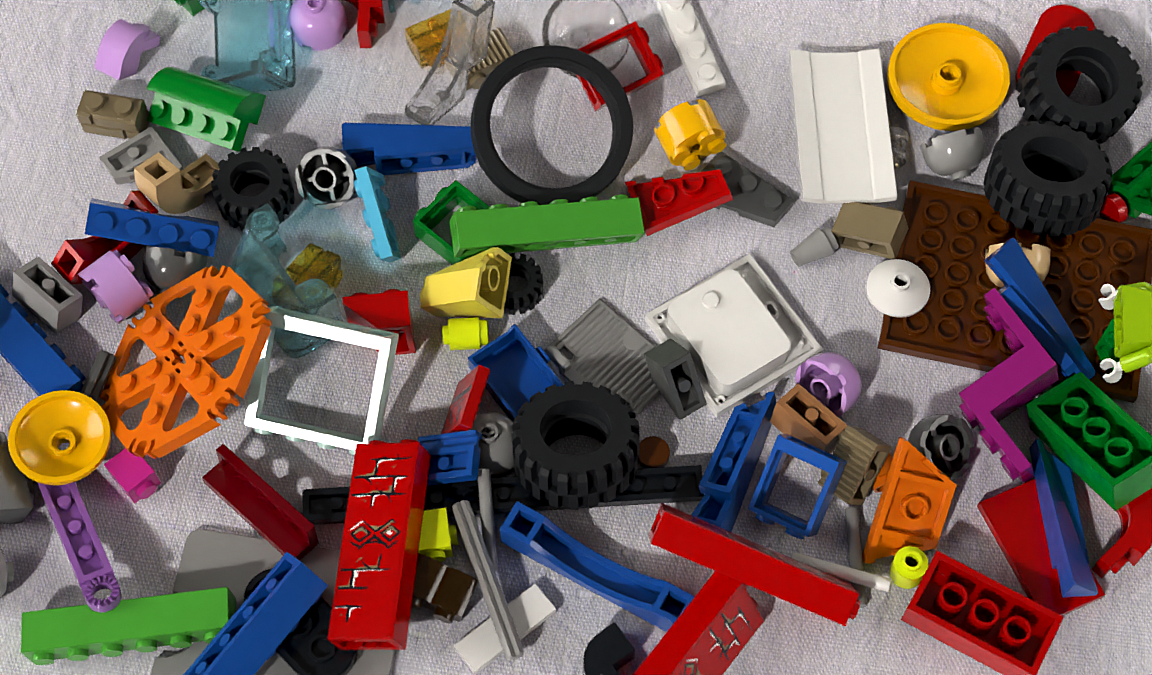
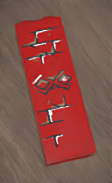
M403 439L400 443L372 440L369 444H356L327 640L341 650H406L431 458L428 451L416 440Z
M661 503L648 534L650 544L843 626H846L848 619L853 620L856 617L861 600L857 599L859 593L849 582Z
M715 571L633 675H723L764 622L757 609L758 603L746 590L747 584Z

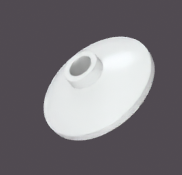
M892 259L884 261L873 268L867 279L866 292L870 302L877 310L891 317L903 318L912 316L925 307L930 296V283L926 274L917 265L906 260ZM895 281H901L905 283V285L898 286L895 283Z

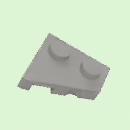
M152 126L99 157L101 163L117 185L135 182L134 168L158 152L180 169V171L183 169Z

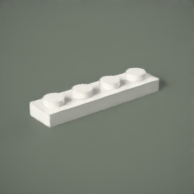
M657 0V7L696 96L699 97L725 89L726 82L690 1Z

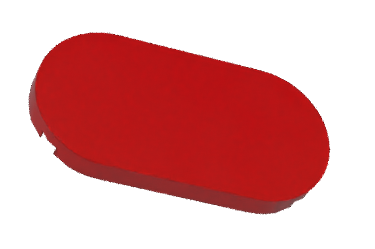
M1056 5L1045 10L1038 19L1015 73L1016 83L1020 78L1019 73L1037 45L1042 43L1046 36L1051 33H1058L1060 29L1071 27L1072 31H1074L1076 26H1086L1088 31H1093L1096 27L1091 17L1083 10L1070 5ZM1060 70L1056 72L1057 82L1061 90L1068 97L1072 94L1081 72Z

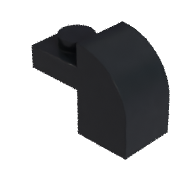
M615 622L595 635L588 643L583 657V675H619L617 671L634 659V647Z

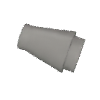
M828 227L823 229L817 228L796 248L792 249L790 255L795 264L800 267L834 255L833 251L837 250L839 246Z

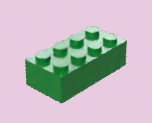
M1082 372L1074 374L1026 404L1030 430L1112 509L1117 511L1152 488V435Z

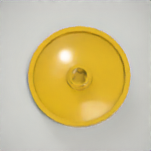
M934 23L911 31L898 42L890 57L887 69V83L893 100L911 119L933 129L959 131L977 127L988 121L998 112L1008 92L1010 72L1001 50L981 32L960 24Z

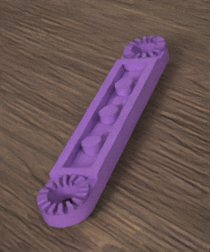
M36 482L88 607L96 612H108L114 609L121 601L120 586L75 482L65 485H46ZM101 589L112 591L110 596L107 597L108 599L103 598V601L101 599L97 600V598L94 599V595Z

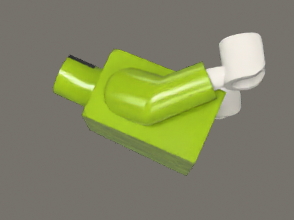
M1148 282L1122 285L1118 287V290H1115L1111 284H1105L1100 289L1102 295L1107 297L1099 299L1101 306L1106 310L1113 309L1115 357H1120L1118 362L1107 358L1100 363V367L1103 370L1114 367L1111 373L1103 375V379L1108 383L1119 381L1122 377V371L1128 373L1152 363V285Z

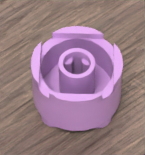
M109 250L79 272L78 275L83 279L82 282L101 307L108 308L112 313L109 316L117 324H120L150 301L149 298L154 293L143 280L140 281L135 274L132 275L135 268L124 254L121 256L117 250L113 252Z

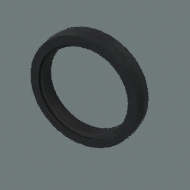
M544 45L532 47L504 60L482 83L474 100L471 113L472 145L482 170L498 189L521 203L535 201L538 205H547L551 201L558 199H567L568 203L580 202L583 198L597 196L616 179L622 170L633 139L631 106L618 79L605 65L594 57L565 46ZM538 68H559L573 72L587 80L604 99L612 121L611 147L600 169L585 181L563 188L537 186L514 174L498 155L490 130L492 107L501 89L513 78L526 71Z

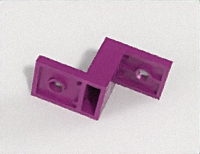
M994 287L984 295L987 305L984 307L987 314L986 318L997 332L1000 330L1004 331L1007 339L1006 344L1014 354L961 391L959 396L962 404L959 405V408L962 411L961 414L973 429L976 426L981 429L979 434L988 450L992 454L999 452L1002 456L999 460L1009 477L1013 481L1019 478L1022 483H1026L1035 478L1032 465L999 422L1058 381V370L1054 360Z

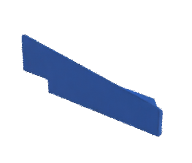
M375 123L342 124L343 150L355 160L358 168L375 164L377 172L383 175L469 168L476 162L471 139V126Z

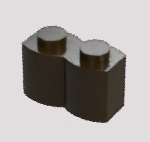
M418 553L411 608L420 610L423 606L434 611L433 616L440 621L449 624L453 620L460 622L478 580L462 571L448 567L433 558Z

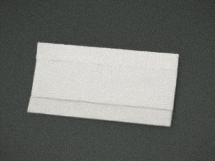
M880 48L859 52L810 53L809 51L790 49L789 57L802 201L818 204L882 203L897 200Z

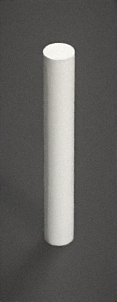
M796 552L792 555L793 559L842 580L889 593L891 591L893 579Z

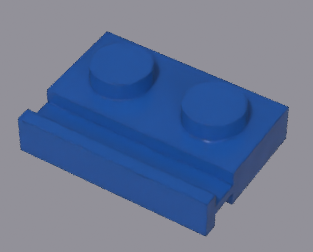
M477 430L418 437V442L431 455L427 486L478 480L481 448L478 446L479 440L482 439V434Z

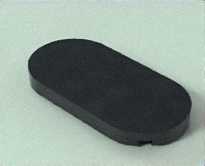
M272 569L260 572L248 583L243 603ZM322 597L308 609L300 619L296 629L284 638L276 650V653L297 675H347L353 668L357 658L358 650H341L327 640L332 607Z

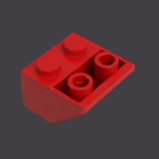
M389 289L383 293L376 294L358 292L351 296L342 297L348 323L398 333L399 337L395 355L416 353L413 317L407 290Z

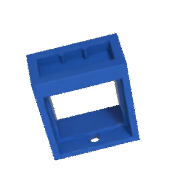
M789 434L778 435L748 509L757 513L755 518L769 525H774L776 522L787 527L785 532L795 538L804 539L805 536L817 535L847 461ZM787 454L828 472L809 521L768 503Z

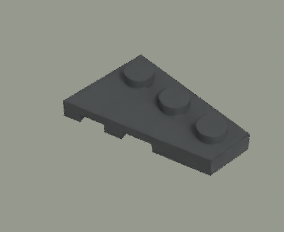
M722 151L717 153L701 171L720 169L731 192L733 200L715 207L716 209L723 207L738 212L741 217L775 227L793 207V199Z

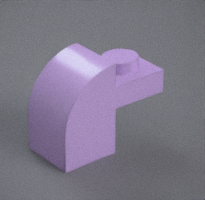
M120 19L105 33L98 49L95 68L117 80L137 74L141 52L158 47L161 35L151 31L150 27L145 24H131Z

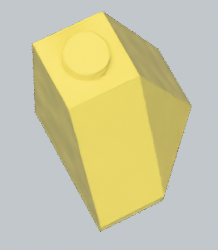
M492 247L426 276L424 287L420 292V308L433 316L503 318L512 257L499 247Z

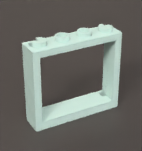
M276 306L270 307L271 312L264 316L272 322V325L269 327L271 332L251 380L244 426L253 427L254 431L259 434L272 435L274 432L284 434L287 440L294 442H304L305 439L317 442L318 447L325 449H336V447L349 449L348 452L352 455H355L356 444H369L372 440H380L399 334ZM276 327L379 350L364 437L262 414Z

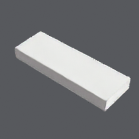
M533 584L507 604L520 640L556 613V608L536 584ZM491 617L454 645L456 652L475 675L504 653Z

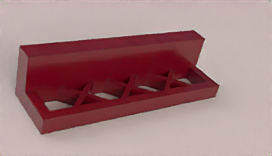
M222 444L216 449L219 463L202 477L205 485L282 555L288 552L300 561L319 544L315 526L227 446Z

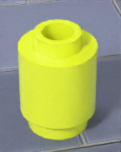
M479 317L448 319V325L442 326L443 345L449 344L450 351L481 349V346L489 344L487 320H479Z
M906 546L898 550L889 570L893 582L904 589L918 586L928 568L927 556L921 549L914 546Z

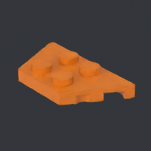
M899 437L863 550V561L868 564L876 563L875 559L891 555L895 557L897 551L906 546H914L922 551L937 548L957 486L910 442L902 437Z

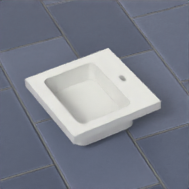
M750 254L645 314V321L661 343L671 338L691 353L707 406L716 418L796 371L801 364L812 356L823 352L822 347Z

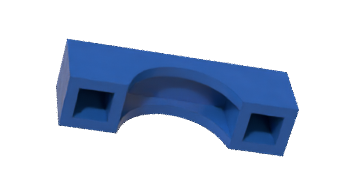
M91 198L85 234L153 247L170 248L181 252L189 251L214 257L219 222L191 216H171L152 213L120 203Z

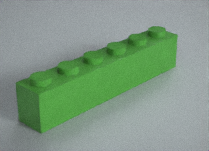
M624 194L613 196L610 200H598V197H587L581 199L580 202L568 203L567 199H558L551 201L547 205H538L537 202L530 201L521 203L519 207L508 208L506 204H495L489 206L488 209L476 210L474 206H466L455 211L449 221L454 258L474 256L492 247H499L506 253L635 243L645 234L639 197L628 198V195Z
M228 587L121 600L117 607L108 612L93 611L87 604L22 612L21 653L35 665H50L56 659L67 658L71 661L87 660L89 655L96 654L116 657L122 655L123 651L128 650L148 653L156 651L157 647L170 645L173 648H187L193 642L201 641L210 644L236 613V598Z

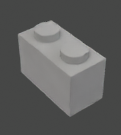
M39 256L13 272L12 296L55 334H58L80 319L83 295Z

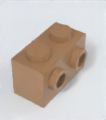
M799 383L776 402L770 423L783 434H789L828 453H832L836 449L838 435L848 426Z

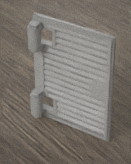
M600 298L544 349L550 360L559 367V373L568 381H574V384H582L583 381L591 382L594 387L599 388L602 385L609 388L612 395L617 393L626 400V404L630 405L634 410L635 417L661 393L652 380L644 356L645 352L656 346ZM563 348L573 356L571 360L560 352Z

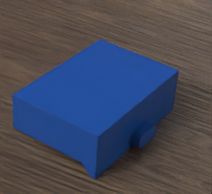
M513 324L506 333L468 357V365L471 370L475 369L479 364L490 369L485 388L512 421L518 415V410L525 402L530 403V397L539 391L544 393L546 387L554 384L557 387L563 386L562 382L547 365L550 362L548 355L540 346L535 349L516 324Z

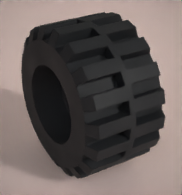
M245 147L241 148L238 154H234V152L228 154L227 161L222 159L218 163L220 170L215 169L213 172L214 180L211 181V187L224 220H228L230 226L234 228L240 226L241 231L248 232L249 228H252L254 233L261 232L263 227H267V230L274 228L273 223L275 222L282 223L284 221L283 215L290 214L292 210L290 204H294L295 200L290 174L282 158L277 154L273 156L272 151L268 149L261 152L259 147H252V151H247ZM254 183L268 185L258 195H239L242 189Z

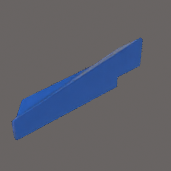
M1015 238L1009 239L984 260L1005 285L998 292L1054 360L1057 368L1066 379L1079 372H1082L1088 379H1091L1095 375L1093 366Z
M774 392L766 393L764 400L748 407L745 403L734 407L700 481V493L705 495L691 514L692 516L732 532L772 425L770 420L776 405Z
M1035 439L1029 451L1052 569H1057L1062 597L1096 596L1098 590L1088 565L1089 558L1071 469L1048 452L1040 439Z

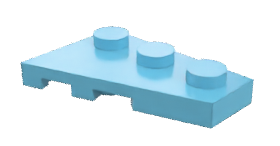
M367 166L354 170L357 180H354V187L358 196L363 198L366 209L363 210V217L367 226L372 228L374 239L371 240L375 255L387 262L401 259L395 226L392 220L386 216V212L391 209L390 201L380 187L386 185L384 175Z

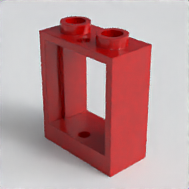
M637 21L577 49L591 56L627 38L646 74L645 77L623 87L627 96L658 81L664 75L662 61L656 53L653 54L648 45L650 42L648 34L643 27H639ZM577 75L595 112L606 107L604 99L595 87Z

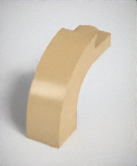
M158 152L135 167L134 175L138 189L163 211L170 214H180L193 210L205 203V194L212 190L213 172L215 169H220L218 163L205 154L180 171V169Z

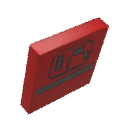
M479 364L458 382L441 434L468 431L472 428L490 374L489 368Z

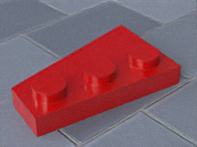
M720 169L683 174L681 178L664 180L663 177L652 178V182L638 184L636 181L625 182L631 198L639 197L644 231L647 236L733 200Z

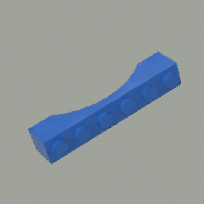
M518 501L500 528L501 543L665 632L670 629L695 597L667 581L640 574L600 555L567 534L546 516Z

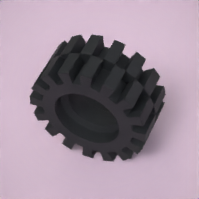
M510 253L512 261L509 277L521 276L527 281V286L519 292L507 291L504 311L507 308L510 315H515V309H519L520 314H524L525 307H528L531 311L535 308V302L539 304L541 300V294L543 295V273L541 274L539 264L535 266L533 258L526 261V255L520 254V258L516 259L515 253Z

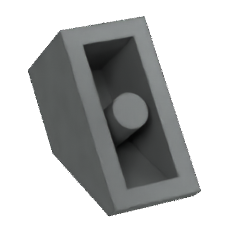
M670 338L644 353L652 380L678 419L681 420L707 405L691 353Z

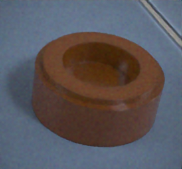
M657 436L644 438L640 442L639 464L643 468H661L666 466L670 455V449L666 441Z

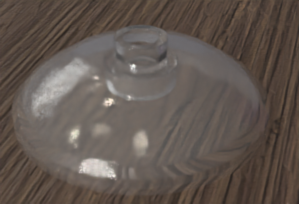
M556 0L545 15L542 25L543 45H557L579 49L629 23L624 11L615 0ZM578 32H582L585 35L584 42H580L577 39ZM625 38L591 56L605 65L610 71H613L624 59L629 47V41ZM559 69L571 77L578 78L573 72Z

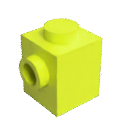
M446 508L426 510L423 512L418 553L443 562L447 557H453L452 545H458L456 525H449Z

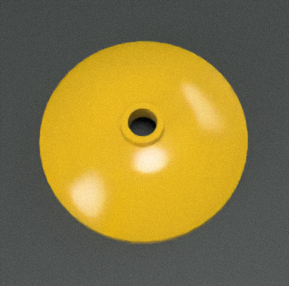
M69 390L48 392L28 402L15 416L8 435L9 452L17 468L31 480L46 485H65L85 478L102 463L111 443V427L102 407L89 396ZM63 443L70 444L69 447L65 450L59 449L60 445Z

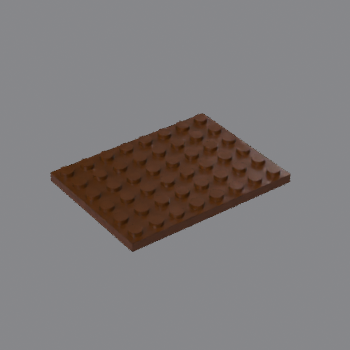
M909 180L903 208L909 229L896 259L909 261L923 270L930 283V296L925 307L912 316L897 318L884 314L877 349L985 372L991 371L1012 356L1014 353L1006 344L1007 339L1004 331L1000 330L997 332L986 318L987 314L984 307L987 305L984 295L994 287L997 291L1001 288L990 281L986 273L984 260L985 250L989 249L990 245L1006 243L1009 239L1015 238L1018 243H1021V247L1032 250V244H1038L1051 249L1049 272L1042 284L1095 370V375L1089 380L1109 398L1131 403L1136 401L1138 398L1141 368L1128 373L1122 371L1121 379L1115 383H1108L1103 379V375L1109 374L1113 370L1111 368L1103 370L1100 367L1102 361L1098 357L1095 346L1110 321L1114 319L1113 309H1104L1099 299L1107 298L1100 291L1101 287L1105 284H1111L1115 290H1118V287L1122 285L1140 282L1151 284L1152 229L1096 218L1095 221L1091 222L1090 226L1081 231L1078 230L1071 235L1065 236L1064 233H1061L1058 237H1049L1048 234L1044 233L1040 236L1031 234L1032 231L1023 229L1022 231L1015 228L1014 223L1011 221L1006 222L999 215L1000 212L993 210L989 203L990 200L987 199L986 195ZM895 281V283L898 286L905 285V283L901 281ZM1058 368L1057 370L1059 380L1053 383L1051 386H1057L1058 384L1066 380V378L1059 371Z

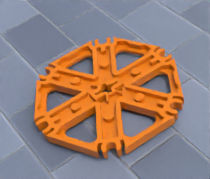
M222 265L220 271L214 266H210L194 273L151 298L150 301L154 305L153 308L145 304L143 306L146 311L144 317L140 320L136 317L132 318V323L136 326L135 328L130 324L127 325L114 355L116 356V361L100 398L106 401L101 407L108 417L111 430L125 448L137 457L144 458L147 454L153 459H156V457L161 458L220 426L221 424L217 422L216 416L226 421L228 418L224 413L226 406L232 403L238 407L240 404L239 400L234 397L236 394L244 399L271 332L269 327L272 325V322L264 316L271 312V308L267 306L270 304L229 266L227 268L225 265ZM233 288L242 297V306L237 312L217 322L227 295ZM195 289L186 316L178 329L166 316V306L172 300L181 298ZM138 339L143 340L157 357L120 377L130 357L132 346ZM244 345L233 373L229 377L224 378L211 363ZM180 355L184 356V360L186 361L185 364H183V359L180 357ZM189 392L199 404L198 413L191 420L172 429L186 394ZM150 398L147 408L142 414L140 424L135 429L130 430L120 417L128 409Z

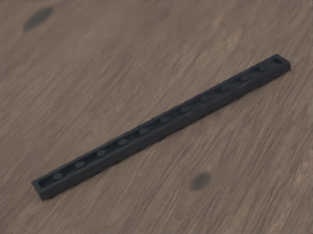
M702 466L637 469L635 478L629 481V487L623 493L619 494L616 492V498L606 504L604 501L598 502V507L701 501L704 494L700 493L699 484L703 477ZM518 476L491 478L494 514L510 513L517 501L535 511L568 509V506L561 505L560 508L551 506L546 499L543 502L532 495V491L529 492L522 486ZM478 480L427 486L424 511L446 508L447 515L450 517L454 516L452 506L455 503L468 500L474 515H480ZM350 487L302 489L303 516L313 525L345 523ZM579 506L578 509L587 508V506Z

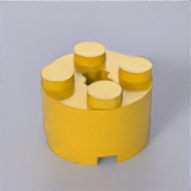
M697 99L698 104L690 106L687 101L671 108L658 120L661 124L660 127L654 128V132L670 163L675 166H683L686 171L696 168L700 165L701 160L711 154L721 152L726 147L724 141L725 132L709 103L703 99Z

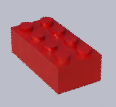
M936 551L901 621L1002 675H1036L1064 617L957 560Z

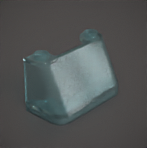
M199 0L203 8L214 14L216 65L205 66L201 75L254 92L281 91L294 87L296 83L295 39L289 21V12L293 0Z
M267 203L252 212L246 221L230 267L270 304L267 305L269 308L276 306L343 321L337 297L327 283L320 279H309L296 286L280 264L279 257L281 253L283 254L287 251V248L280 238L278 217L270 205ZM276 327L274 340L281 350L291 358L303 357L331 340Z

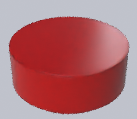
M1111 193L1106 195L1099 214L1104 220L1122 223L1127 219L1128 209L1125 201L1119 195Z

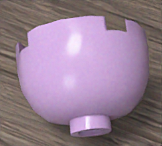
M295 0L290 7L288 15L289 27L292 38L298 45L302 47L303 45L312 47V50L321 51L330 49L342 41L343 34L348 29V21L344 6L339 0Z
M833 352L812 356L797 368L795 375L796 385L799 383L836 416L843 415L853 407L858 400L862 388L861 378L852 362L843 355Z

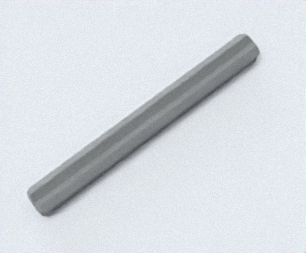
M468 500L457 502L452 506V511L505 657L508 661L518 659L523 656L524 650L470 502Z

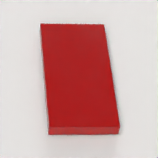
M1035 479L979 502L977 507L1029 599L1064 616L1100 600L1106 595L1091 570L1098 590L1096 596L1062 597L1057 569H1052Z

